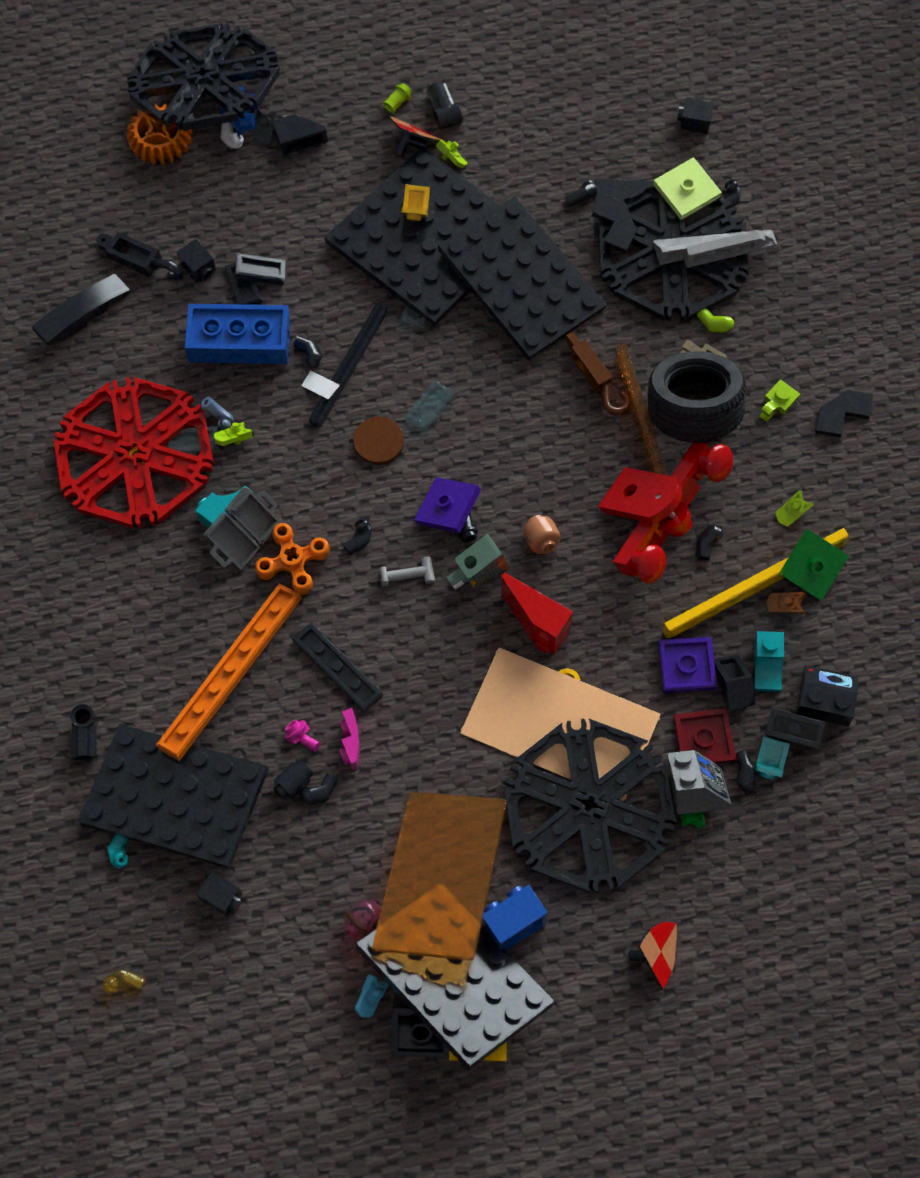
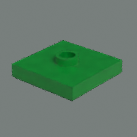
M806 529L779 574L822 601L849 556L811 530Z

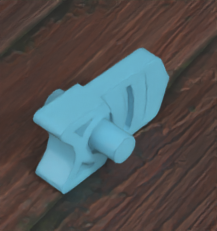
M370 974L366 978L362 993L355 1006L356 1012L363 1018L373 1016L380 999L383 998L388 987V983L377 982V977Z

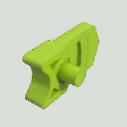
M440 140L436 147L443 153L441 158L444 161H447L449 158L457 167L463 169L467 162L457 152L458 143L455 141L451 143L449 140L446 143Z
M244 422L233 423L231 428L214 433L215 443L221 446L231 443L239 445L242 441L252 438V430L245 429Z
M799 490L776 511L778 522L785 526H790L811 509L814 504L804 501L802 498L803 493Z

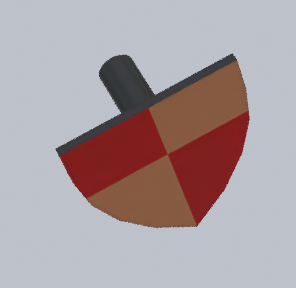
M391 116L389 117L392 123L399 130L403 131L395 153L400 156H404L408 145L418 149L421 147L426 148L427 141L412 135L435 142L443 140L414 125Z
M672 922L655 924L643 936L638 945L639 949L629 950L628 952L630 961H646L661 989H664L669 980L675 963L677 924Z

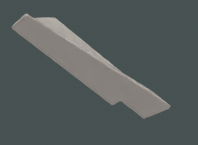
M756 230L654 240L653 246L660 265L684 260L686 268L777 247V242L772 230Z

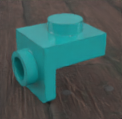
M763 735L755 765V770L760 771V776L773 780L776 776L782 777L790 742Z

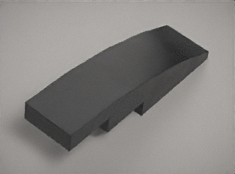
M113 274L66 300L32 326V330L46 345L54 343L82 330L87 326L88 320L102 315L108 310L110 304L129 295L130 289L116 274Z

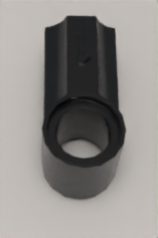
M440 81L432 83L426 90L433 107L435 121L438 120L440 124L439 130L463 123L459 105L457 102H453L446 83H441Z
M79 704L70 713L72 722V759L80 761L97 759L98 717L89 705ZM82 715H91L90 720L87 723H78L79 718Z

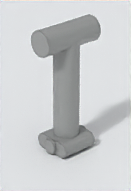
M431 557L421 558L422 566L393 571H386V567H380L379 574L382 587L388 586L390 581L424 577L425 584L435 583Z

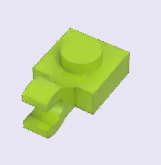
M780 379L765 395L764 401L767 403L761 409L762 413L759 417L768 422L777 411L784 415L799 398L800 393Z

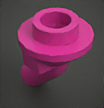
M294 720L286 726L285 731L287 733H285L284 738L291 745L299 742L314 752L320 747V742L306 735L310 728L305 720L299 722Z

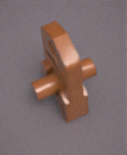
M803 592L771 593L766 604L771 613L804 614L805 612L801 608V601L806 595Z

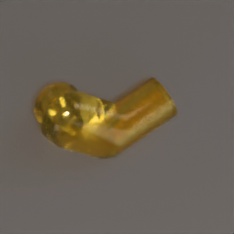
M121 969L108 975L104 979L102 987L106 993H114L127 986L140 992L146 982V978L126 969Z

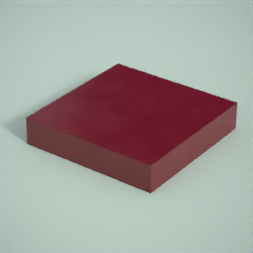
M727 708L674 714L673 718L679 752L695 750L715 764L736 761Z

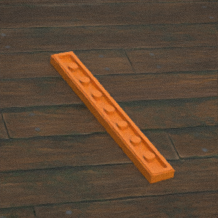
M280 583L277 585L158 741L156 746L160 751L178 761L181 760L301 601V594Z

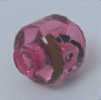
M360 899L345 913L344 917L348 924L344 928L354 939L358 937L363 939L385 924L384 917L386 914L373 899L369 901Z

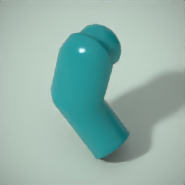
M115 835L108 845L107 852L111 864L115 868H123L128 863V856L124 846L129 839Z

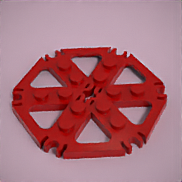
M127 377L125 387H118L117 381L113 380L112 386L114 390L111 391L110 383L107 382L63 416L64 420L60 421L59 424L61 428L67 429L65 433L55 432L54 435L57 440L53 439L61 492L68 501L76 496L78 498L72 505L79 513L134 529L133 519H135L138 528H142L141 521L143 518H149L152 526L156 524L154 515L157 514L160 524L203 490L209 480L207 476L201 475V473L205 470L212 472L213 467L211 464L214 465L204 409L202 410L200 404L194 408L189 407L194 400L191 395H188V392L133 377L135 381L133 387L130 378ZM150 395L172 403L170 407L143 427L139 408L141 396ZM111 403L113 405L117 433L85 424L83 420L101 404ZM194 427L197 429L201 452L198 456L164 447V445L186 428ZM137 447L139 454L135 453L133 457L130 456L129 450ZM72 450H80L104 457L76 480L71 478L68 454ZM151 471L184 481L186 483L185 490L166 505L157 504ZM125 477L129 510L125 513H118L98 507L96 505L97 498Z

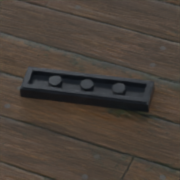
M312 622L292 638V641L363 713L383 696V693Z

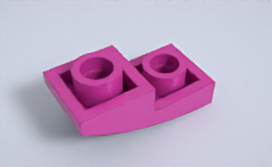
M350 708L342 711L344 721H341L340 725L344 736L347 738L341 739L343 749H340L339 752L344 765L350 763L353 771L358 768L360 740L353 709Z

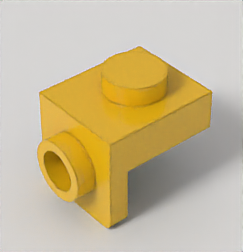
M405 184L401 213L407 216V220L421 221V217L427 218L430 187Z

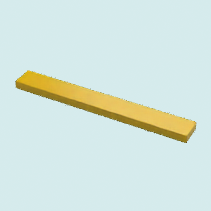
M842 528L825 537L824 540L840 549L845 546L849 535ZM788 558L665 622L663 627L664 635L667 639H671L780 581L784 577L779 572Z

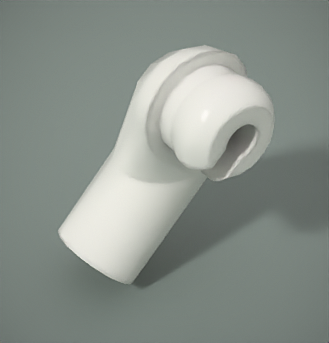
M230 123L222 124L221 140L230 148H240L244 141L241 134L238 136L237 132L234 133V127Z

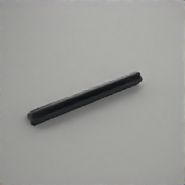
M381 303L375 304L331 380L340 386L329 399L323 396L320 398L309 417L311 425L317 428L323 425L388 313L387 306Z

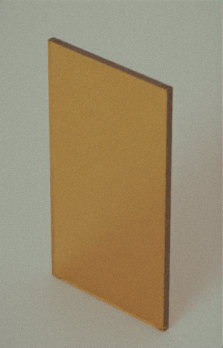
M410 792L374 937L373 951L474 961L507 804L506 799Z

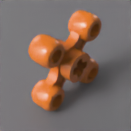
M279 523L273 528L272 534L274 541L281 547L280 554L271 559L267 557L260 558L255 565L256 574L262 580H270L279 571H287L293 576V590L301 595H307L313 588V582L310 575L304 571V566L310 560L321 561L326 559L330 553L329 543L324 538L319 537L313 539L306 547H300L293 543L292 528L286 523Z

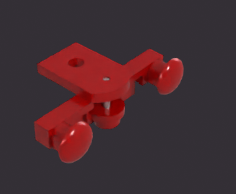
M692 443L671 476L627 467L623 469L598 505L600 510L606 514L640 521L613 560V563L622 574L632 577L639 576L647 584L654 583L661 578L666 568V555L661 548L668 535L680 537L685 535L692 527L691 512L688 509V505L700 489L696 480L701 481L703 476L707 475L711 481L721 482L731 473L733 454L727 445L717 444L710 449L707 444Z

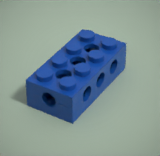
M188 304L185 351L188 362L288 364L291 326L288 305Z

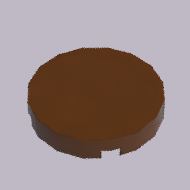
M377 416L368 418L360 423L355 430L353 442L355 451L362 460L374 465H383L392 462L400 455L404 445L402 429L395 421Z

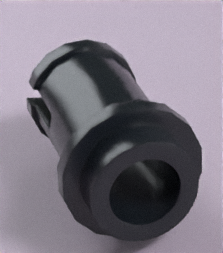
M471 511L461 532L458 533V537L465 543L476 540L478 529L473 524Z

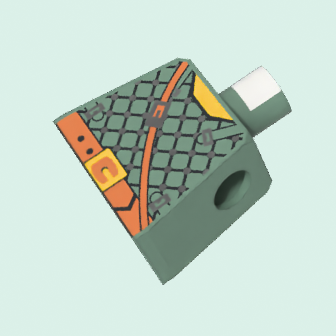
M486 534L455 558L454 561L459 569L447 576V579L455 590L466 582L474 589L506 570L508 566L491 537Z

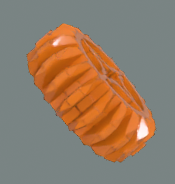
M166 103L163 105V107H159L157 104H155L154 106L159 111H163L166 108H168ZM139 110L137 113L138 117H132L131 124H128L127 139L130 149L134 151L137 158L141 157L144 163L150 159L151 163L155 165L157 160H160V163L164 166V159L168 158L173 163V156L181 158L182 152H187L188 145L192 141L191 129L183 131L182 128L171 139L170 137L174 134L173 131L177 129L175 123L166 128L165 122L161 126L146 112ZM148 129L145 136L141 139L143 132Z

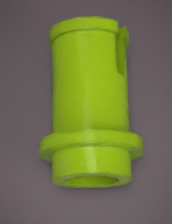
M404 83L396 85L395 91L383 102L384 108L394 114L405 100H410L411 89Z

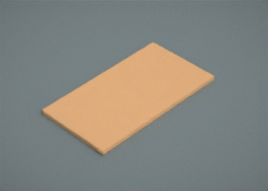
M498 648L460 732L464 736L514 757H519L561 723L565 733H567V721L571 722V727L574 730H579L581 728V719H585L586 729L590 730L588 720L592 719L648 740L649 743L661 714L507 650ZM600 737L593 742L599 779L630 755V751L626 746ZM648 743L643 745L641 747V750H644ZM562 744L553 745L535 759L533 765L571 780L567 751ZM627 794L623 796L619 801L624 802V800L627 799Z

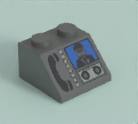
M695 750L667 753V773L677 815L731 809L732 804L720 766Z

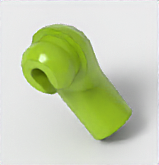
M707 308L697 314V317L710 332H728L734 327V320L731 317L713 316Z

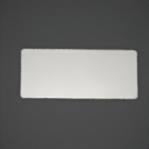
M311 370L302 384L303 387L327 399L340 386Z

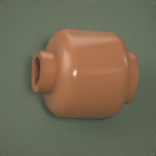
M537 515L531 517L523 529V536L530 550L536 554H549L553 552L561 539L554 521L547 516Z

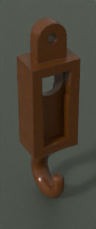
M573 332L565 335V341L571 349L572 360L598 395L602 393L604 410L611 415L625 414L631 405L629 395L622 391L620 396L624 399V404L621 407H613L610 404L613 376L586 339L580 342Z

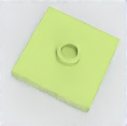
M694 157L658 177L653 183L681 220L720 198L722 194Z

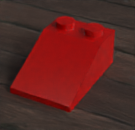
M504 572L501 581L502 597L531 641L535 643L534 646L543 653L551 652L555 655L571 630L573 611Z

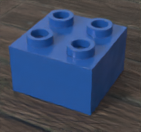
M530 885L523 889L521 886L514 888L507 894L508 898L500 904L495 901L483 910L482 927L489 933L500 950H508L547 923L548 912Z

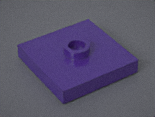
M436 477L414 521L422 526L460 533L481 489L478 485Z
M712 637L658 641L663 693L717 689Z

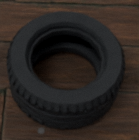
M703 351L679 353L662 361L649 377L648 414L652 423L668 437L690 443L715 441L731 433L743 420L746 380L741 370L732 361L723 356ZM689 393H702L714 396V398L708 400H689L678 396Z

